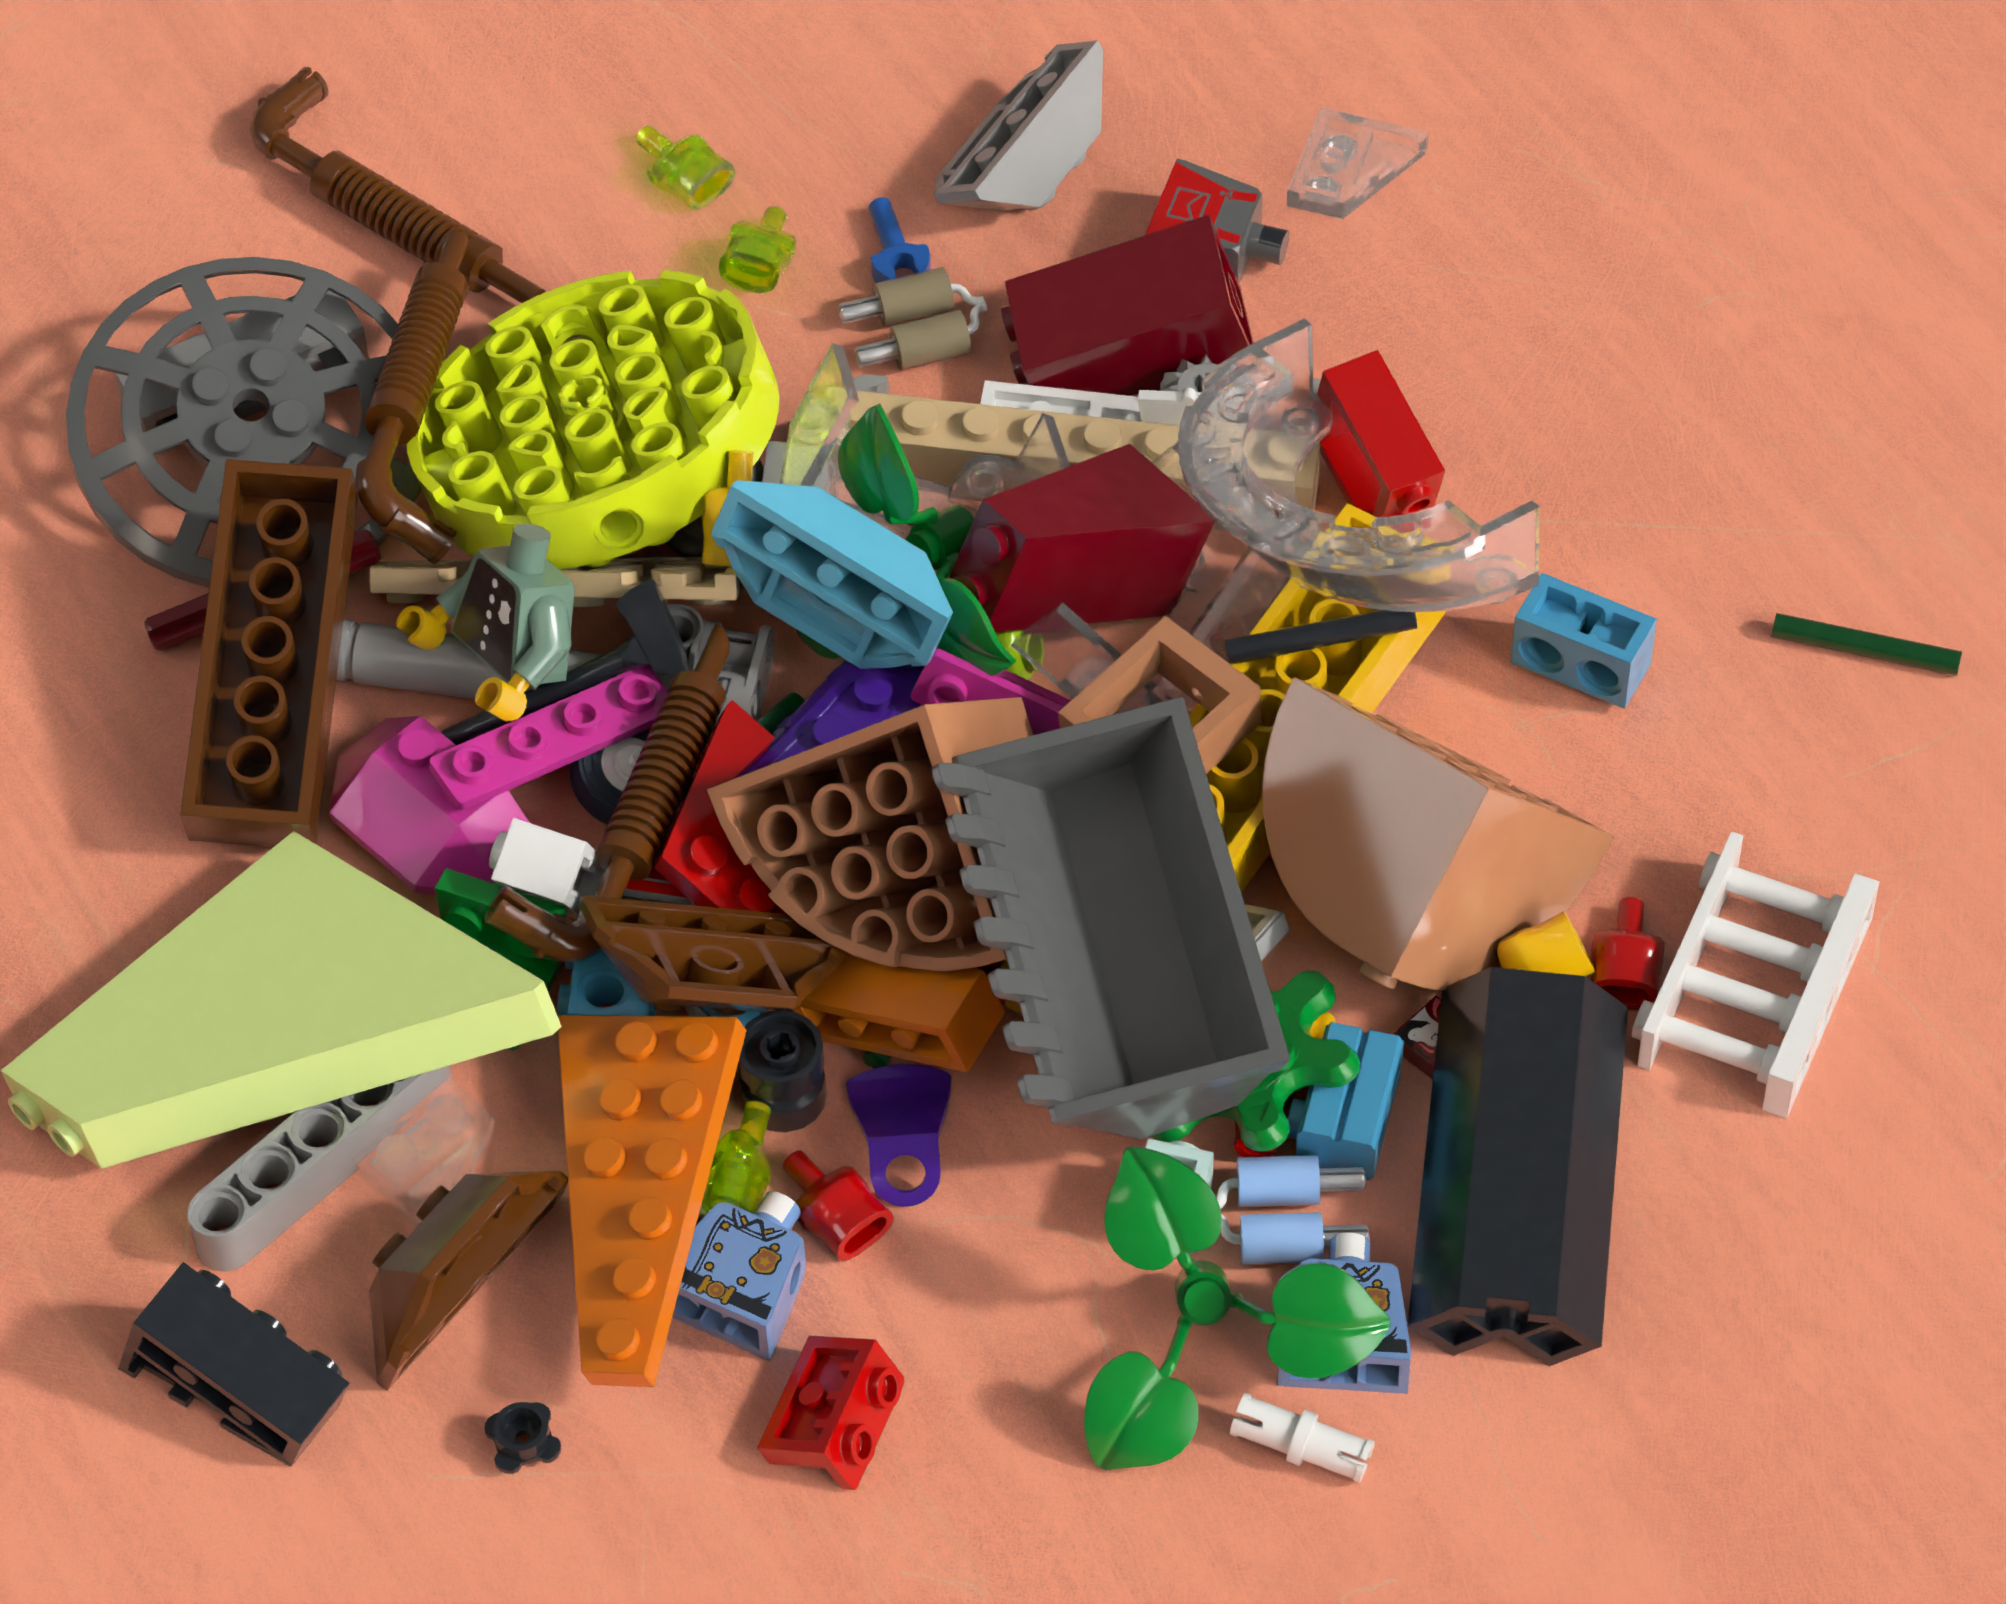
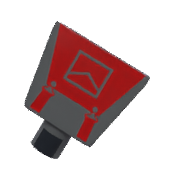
M1176 159L1145 232V235L1210 215L1239 284L1250 258L1281 265L1289 242V230L1262 224L1263 194L1258 188L1181 159Z

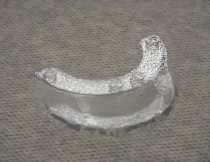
M1305 318L1249 345L1222 362L1202 381V393L1194 401L1193 405L1185 407L1180 421L1178 449L1181 471L1190 493L1200 507L1217 524L1282 575L1296 582L1300 587L1341 602L1371 609L1396 612H1439L1472 608L1485 604H1499L1507 601L1512 596L1539 585L1540 506L1532 500L1482 526L1449 500L1418 512L1375 518L1371 524L1372 528L1335 525V515L1300 506L1295 492V479L1298 470L1309 452L1320 440L1330 433L1333 427L1332 409H1329L1313 393L1312 324Z

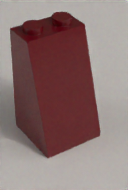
M1210 215L1005 281L1009 305L1001 308V315L1010 341H1017L1018 351L1010 353L1012 368L1018 384L1126 396L1139 394V390L1160 391V384L1164 378V373L1177 372L1181 359L1197 365L1200 364L1205 354L1212 364L1217 365L1230 358L1235 371H1249L1250 379L1262 376L1241 286Z
M1127 444L982 499L949 578L961 582L971 591L987 614L995 633L1166 616L1173 613L1216 518L1135 447Z

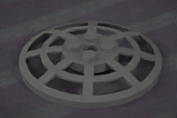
M262 257L217 259L187 266L152 281L124 300L99 326L82 352L71 381L66 412L69 456L78 486L94 515L120 544L145 563L177 579L209 588L213 560L196 555L210 522L218 524L219 501L222 494L226 459L301 465L310 457L316 447H320L345 459L340 468L352 469L355 481L357 464L367 457L373 440V436L365 426V414L386 356L365 359L358 346L342 329L315 311L329 290L351 301L371 316L393 339L398 323L384 307L356 286L324 270L293 261ZM257 273L290 277L304 282L292 302L261 296L228 297L216 300L205 279L221 275ZM179 287L183 289L192 309L181 313L163 325L145 343L139 353L106 346L113 333L133 313L160 295ZM262 313L282 317L269 342L253 339L236 341L225 319V315ZM201 324L212 349L198 358L190 368L157 359L160 353L175 338L190 328ZM308 327L329 341L347 363L314 372L311 366L293 350L305 328ZM96 368L126 375L127 379L124 384L121 404L123 434L126 441L91 457L86 440L84 410L88 384L93 370ZM145 381L178 391L177 419L143 432L140 403ZM358 386L362 414L357 437L325 423V394ZM257 400L268 408V412L260 420L245 421L234 413V409L242 401ZM184 443L191 455L206 468L196 492L194 493L174 480L156 461L154 455ZM393 457L390 464L393 472V484L400 494L415 503L422 488L412 470L410 461L406 465ZM136 464L141 475L158 494L175 507L186 512L173 546L155 538L130 519L109 495L102 480ZM372 518L354 532L369 530L373 534L378 547L390 536L383 533L379 529L380 525Z

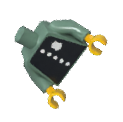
M533 524L516 525L513 528L510 546L481 548L473 556L470 568L460 579L436 598L440 604L430 612L419 606L412 605L406 607L396 620V627L410 635L407 639L409 643L424 650H433L443 642L446 634L445 623L452 618L453 622L450 632L503 679L491 677L485 680L476 692L475 703L504 721L517 720L523 715L527 703L524 692L528 687L535 690L540 684L566 681L569 650L572 644L571 625L575 589L572 580L546 559L551 536L550 532L543 527Z

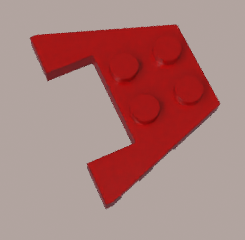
M731 700L716 722L713 735L695 771V777L679 808L654 868L696 906L787 914L768 896L771 890L761 880L752 865H744L734 851L718 820L707 791L709 788L742 776L769 748L775 739L773 735L737 703Z

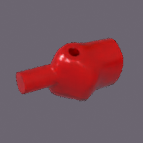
M1625 897L1619 901L1616 929L1598 930L1593 934L1590 956L1595 972L1591 975V981L1625 1004L1630 1010H1639L1644 1000L1655 1003L1658 996V983L1665 942L1661 937L1642 932L1644 903L1636 897Z
M802 1150L791 1153L785 1159L783 1169L804 1190L795 1201L801 1210V1215L797 1221L806 1231L822 1240L839 1260L847 1261L858 1256L878 1241L891 1227L894 1219L892 1212L874 1196L866 1181L853 1167L842 1166L825 1175Z

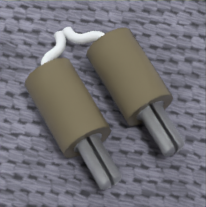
M944 267L874 283V296L841 303L838 306V314L843 324L879 316L882 325L886 327L928 317L891 326L890 339L855 348L854 356L859 367L896 359L900 370L970 354L971 341L969 335L978 329L980 324L979 314L987 311L984 297H974L970 295L965 287L959 284H950ZM953 293L960 294L966 303L975 306L971 310V323L968 326L961 310L936 315L954 310Z

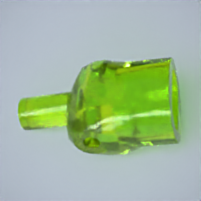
M651 125L643 127L637 134L636 142L638 145L655 157L647 166V175L656 188L674 195L692 210L706 207L723 194L732 184L735 177L733 165L717 154L699 134L690 133L674 143Z
M777 206L768 207L759 223L748 221L733 223L727 247L719 259V273L727 284L752 293H767L775 288L780 276L785 272L793 259L797 243L794 235L782 230L787 220V215L782 208Z
M757 1101L747 1102L740 1128L730 1130L717 1142L702 1200V1207L706 1214L716 1204L728 1202L754 1213L762 1201L772 1177L768 1157L762 1149L771 1113L768 1105Z

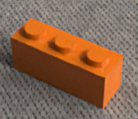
M849 953L846 960L795 1009H792L793 1012L801 1014L812 1021L819 1029L823 1042L967 1073L1005 1014L998 997L992 992L989 977L978 967L952 971L920 970L903 966L890 967L856 957Z

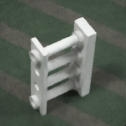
M1731 831L1721 855L1710 852L1705 862L1699 881V888L1705 891L1655 1003L1644 1000L1638 1011L1632 1030V1037L1641 1040L1637 1067L1650 1071L1662 1042L1673 1044L1758 1074L1757 1081L1767 1084L1762 1110L1787 1119L1872 921L1880 881L1855 873L1845 897L1834 894L1829 899L1738 868L1744 835ZM1731 892L1822 923V931L1829 934L1824 946L1813 943L1810 948L1719 918L1718 916L1728 893ZM1707 941L1799 972L1801 973L1800 980L1808 983L1802 996L1791 993L1789 998H1785L1698 968L1696 965ZM1688 991L1780 1023L1779 1030L1786 1032L1780 1047L1769 1044L1767 1049L1675 1018L1674 1015L1684 992Z

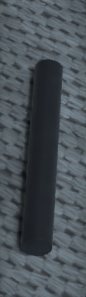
M1413 604L1226 639L1224 640L1227 662L1232 665L1417 629V618Z

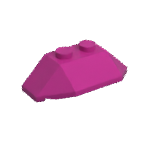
M422 716L385 718L338 755L329 812L331 820L416 893L436 896L435 886L446 868L497 884L491 880L494 869L489 867L491 850L497 836L501 831L508 833L513 818L530 823L510 792L506 791L465 810L457 809L429 770L430 758L456 745Z

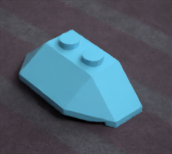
M740 480L735 481L731 485L711 535L719 548L725 549L734 572L756 605L860 669L891 668L909 664L912 667L926 666L931 661L953 612L926 552L820 487Z

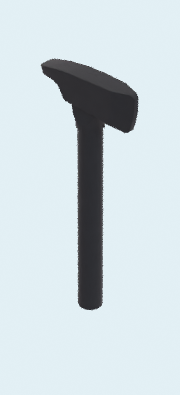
M648 579L625 593L616 603V607L627 619L634 634L622 645L618 646V648L567 671L566 681L540 684L535 690L529 689L525 691L527 703L525 711L520 718L596 686L628 670L652 667L655 672L670 674L673 678L681 671L690 670L680 635L656 581ZM484 710L440 732L457 746L512 721H504Z

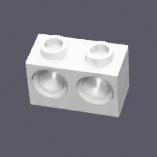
M513 818L508 833L504 831L499 833L489 858V867L494 869L491 880L503 887L507 885L515 891L565 907L566 916L575 919L580 912L581 896H594L605 869L596 860V850L587 842Z

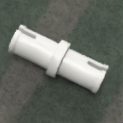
M1244 1393L1236 1412L1260 1420L1263 1425L1238 1416V1418L1233 1419L1230 1435L1239 1436L1287 1454L1286 1461L1294 1465L1300 1466L1302 1461H1306L1349 1477L1354 1482L1360 1483L1362 1481L1368 1464L1342 1454V1451L1367 1460L1371 1458L1375 1441L1371 1439L1366 1440L1318 1422V1414L1304 1410L1302 1415H1299Z

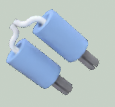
M1318 1155L1237 1157V1178L1228 1179L1222 1183L1218 1191L1217 1200L1221 1209L1227 1202L1228 1192L1232 1188H1237L1238 1207L1319 1205L1320 1192L1363 1190L1366 1182L1365 1172L1362 1167L1319 1168ZM1321 1212L1240 1215V1234H1235L1230 1230L1227 1219L1221 1214V1235L1230 1243L1240 1244L1242 1265L1301 1263L1308 1258L1323 1259L1324 1249H1330L1331 1238L1341 1233H1357L1370 1240L1367 1225L1323 1226Z

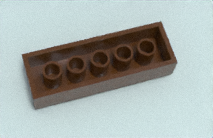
M226 459L180 813L189 841L274 847L291 832L295 831L317 845L358 504L353 471L350 468Z

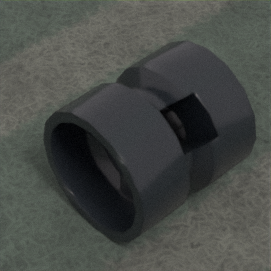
M775 1010L758 1015L744 1027L746 1035L738 1062L740 1092L744 1111L756 1125L768 1131L786 1133L802 1129L817 1119L824 1109L826 1101L824 1052L819 1029L809 1018L793 1011Z

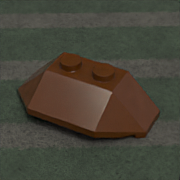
M583 895L579 905L593 938L641 1000L664 1010H679L683 1006L712 1008L726 1015H742L746 1011L771 1012L795 1009L846 960L848 954L825 942L798 924L788 914Z
M557 1170L465 1174L451 1191L440 1185L426 1199L416 1213V1216L422 1222L407 1238L400 1232H397L381 1248L372 1261L379 1269L369 1290L377 1383L388 1391L556 1206L568 1185V1177L563 1172Z

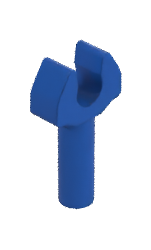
M884 197L873 200L869 204V211L883 247L880 253L871 256V272L875 283L896 278L895 271L900 268L910 269L914 274L931 270V255L926 244L905 243L890 200Z

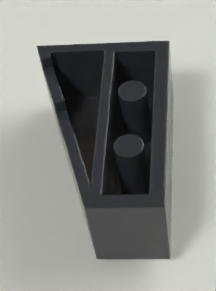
M182 1262L134 1321L118 1369L133 1378H136L142 1369L147 1370L173 1385L168 1392L170 1399L186 1408L194 1398L209 1405L224 1416L220 1422L221 1428L292 1467L340 1406L350 1383L341 1377L342 1372L340 1368L328 1356L316 1350L307 1352L286 1337L285 1328L273 1316L261 1310H254L252 1312L231 1297V1290L218 1276L202 1269L197 1272Z

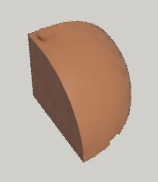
M1296 677L1293 678L1278 710L1269 738L1262 786L1266 836L1273 861L1285 888L1304 916L1324 936L1363 960L1359 969L1362 974L1386 987L1394 989L1400 980L1422 988L1445 990L1447 986L1487 968H1500L1501 965L1497 954L1499 942L1515 932L1538 925L1563 911L1566 912L1594 874L1614 836L1546 798L1542 799L1515 785L1509 786L1510 779L1380 714L1374 715L1354 706L1352 702Z
M1021 697L925 704L707 789L718 820L744 865H752L761 880L771 890L768 896L798 924L825 942L856 957L884 966H903L930 971L975 968L1007 960L1005 950L982 945L978 940L974 921L983 916H996L991 899L970 894L964 889L960 869L967 865H981L976 847L954 842L951 839L946 818L955 813L967 814L962 796L944 792L937 788L932 767L941 762L953 763L952 758L960 754L1033 736Z

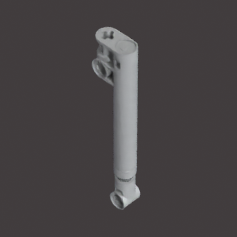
M669 604L667 606L683 643L690 670L694 671L714 625L719 624L722 626V624L702 620L699 613L692 607L683 604ZM343 621L336 681L349 682L351 679L357 684L475 700L476 692L485 680L491 677L503 680L453 634L446 633L443 642L436 649L424 650L409 643L407 639L410 635L399 630L396 626L366 622L358 625L356 621ZM763 625L758 634L725 630L730 650L717 682L726 691L727 699L719 716L726 705L733 700L753 719L758 721L773 666L775 650L774 627ZM569 650L567 671L602 654ZM654 671L668 690L673 677L670 674Z

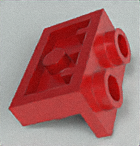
M808 1336L757 1446L758 1451L769 1464L825 1468L841 1489L856 1490L867 1465L874 1456L876 1445L893 1407L900 1398L905 1381L904 1376L876 1339Z

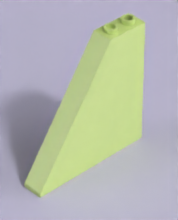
M293 831L5 1066L1 1073L13 1095L8 1099V1105L23 1125L30 1130H34L38 1126L49 1133L54 1143L66 1155L74 1157L79 1153L103 1169L551 1036L562 1026L543 980Z

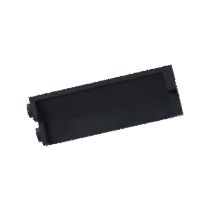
M1490 967L1451 984L1445 990H1442L1407 1326L1453 1356L1504 1336L1549 1366L1602 1347L1628 1007L1585 976Z

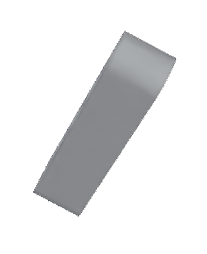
M450 1066L294 1112L201 1189L190 1201L187 1210L188 1221L197 1255L201 1262L212 1270L223 1272L236 1270L247 1264L442 1100L449 1092L453 1081ZM379 1102L372 1106H363L366 1103ZM320 1143H330L324 1147H314L315 1145ZM281 1184L276 1188L263 1189L268 1185ZM220 1226H231L223 1231H212Z

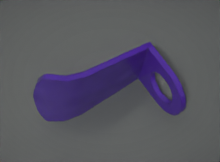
M896 1064L866 1070L846 1082L845 1086L852 1112L868 1142L870 1176L873 1188L883 1200L890 1204L902 1207L918 1205L930 1198L939 1185L941 1177L939 1136L951 1095L952 1077L948 1072L931 1066ZM899 1156H913L924 1165L925 1177L917 1187L910 1190H900L888 1182L886 1178L887 1166L893 1159Z

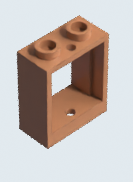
M1167 616L1162 618L1058 712L1060 728L1113 715L1159 673L1210 712L1193 727L1206 774L1263 723L1260 686Z

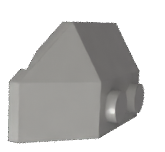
M1098 40L1056 45L1044 57L1045 61L1040 67L1026 74L995 105L936 177L934 195L939 203L999 211L1013 209L1036 210L1045 206L1054 198L1057 186L1070 170L1076 168L1084 161L1086 150L1101 133L1103 48Z

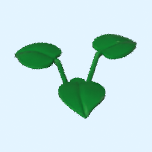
M881 403L870 407L845 435L839 447L838 467L844 485L856 504L865 512L876 514L883 511L884 518L889 524H915L905 540L926 552L933 570H938L936 572L937 579L953 612L937 648L971 663L990 676L996 675L1011 667L1016 662V659L999 641L987 614L971 591L961 582L947 578L951 574L974 517L968 510L959 505H952L940 512H937L933 506L917 512L919 506L918 488L901 444ZM796 629L801 640L818 655L828 659L841 658L838 654Z
M1129 1146L1123 1152L1117 1176L1106 1202L1104 1214L1105 1232L1114 1252L1123 1261L1136 1268L1159 1270L1168 1266L1177 1258L1183 1269L1176 1278L1175 1293L1178 1308L1182 1314L1177 1319L1174 1336L1165 1361L1159 1370L1146 1355L1137 1351H1126L1110 1359L1095 1375L1086 1398L1084 1431L1087 1447L1094 1463L1104 1470L1160 1464L1181 1453L1194 1437L1198 1426L1196 1396L1185 1382L1170 1377L1177 1366L1189 1329L1193 1323L1197 1325L1214 1324L1220 1321L1230 1308H1237L1260 1323L1273 1325L1267 1340V1351L1270 1359L1285 1372L1309 1379L1333 1376L1357 1365L1368 1357L1380 1344L1390 1328L1388 1314L1378 1306L1358 1280L1345 1270L1326 1263L1311 1262L1301 1264L1285 1273L1273 1288L1272 1306L1274 1312L1260 1308L1245 1299L1240 1292L1230 1291L1228 1278L1218 1265L1209 1261H1195L1188 1253L1204 1250L1212 1246L1220 1235L1222 1217L1216 1195L1200 1175L1179 1160L1156 1150L1137 1146Z

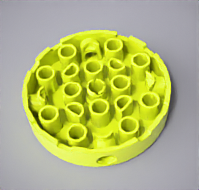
M663 270L658 279L635 280L632 271L603 274L575 281L535 296L489 322L488 325L492 333L470 350L462 345L458 346L442 363L419 432L407 443V455L412 470L436 519L457 532L453 538L455 539L453 544L465 553L474 556L481 548L510 546L513 528L516 525L533 524L543 527L550 532L551 536L546 559L558 569L580 566L600 567L608 564L616 557L629 554L643 547L661 545L669 541L676 531L702 515L703 509H705L704 495L711 489L727 487L729 450L754 452L753 466L766 448L776 425L779 412L778 383L748 311L741 301L729 290L724 289L718 292L707 287L703 277L670 270ZM580 335L579 337L570 338L571 336Z

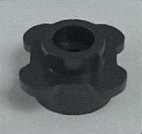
M517 1402L506 1406L499 1413H495L487 1419L484 1430L486 1436L495 1443L497 1454L494 1461L499 1471L506 1474H514L523 1465L536 1461L551 1463L559 1457L561 1442L551 1434L548 1424L551 1420V1412L546 1405L539 1402ZM527 1434L529 1436L526 1442L517 1441L519 1435Z

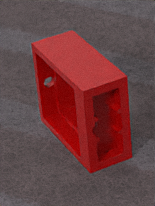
M1376 350L1324 370L1307 430L1314 441H1320V454L1348 504L1416 537H1420L1428 528L1445 469L1380 352Z

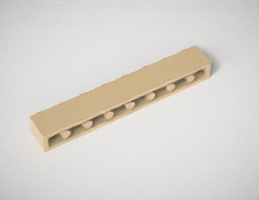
M835 388L825 432V444L830 448L834 482L844 483L838 467V450L843 438L870 407L881 403L909 462L919 492L984 499L1131 444L1216 518L1214 524L1311 535L1319 482L1320 441Z

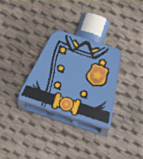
M776 1191L767 1192L754 1213L728 1202L716 1204L695 1227L672 1318L770 1361L775 1353L806 1272L804 1239L798 1233L791 1231L801 1215L799 1206L788 1196Z
M1357 1233L1337 1234L1330 1240L1329 1259L1308 1258L1303 1260L1300 1265L1311 1262L1326 1263L1345 1270L1357 1279L1378 1306L1388 1314L1390 1318L1388 1332L1368 1357L1346 1371L1324 1378L1309 1379L1294 1376L1278 1368V1386L1408 1394L1411 1347L1398 1267L1391 1263L1370 1262L1371 1243L1365 1236Z

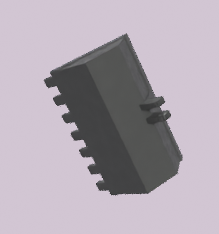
M1183 696L960 754L952 758L953 763L941 762L932 767L937 788L944 792L962 796L967 814L955 813L946 818V824L951 839L954 842L976 847L981 865H967L960 869V875L964 889L968 893L991 899L996 916H983L974 921L978 940L982 945L1005 950L1010 969H996L990 972L988 977L992 992L996 997L1020 1003L1024 1022L1011 1021L1003 1026V1032L1007 1046L1011 1050L1034 1055L1039 1075L1026 1074L1017 1080L1021 1098L1025 1103L1048 1108L1053 1124L1066 1127L1075 1125L1144 1139L1239 1105L1270 1073L1280 1071L1290 1061Z

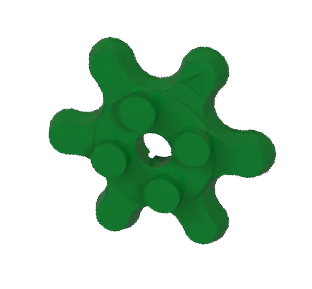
M1307 970L1295 975L1280 990L1275 992L1270 990L1290 1061L1280 1071L1270 1073L1239 1105L1151 1137L1154 1140L1168 1143L1179 1141L1186 1137L1201 1121L1211 1117H1227L1238 1124L1241 1140L1251 1150L1267 1151L1280 1146L1287 1139L1290 1132L1288 1119L1283 1112L1285 1100L1290 1094L1301 1087L1309 1085L1338 1088L1349 1084L1360 1071V1060L1357 1053L1345 1042L1310 1036L1313 1022L1319 1016L1329 1011L1335 1003L1336 993L1333 984L1320 972Z

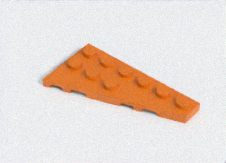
M557 1015L562 1026L558 1030L581 1372L591 1385L654 1387L746 1029L738 1017Z

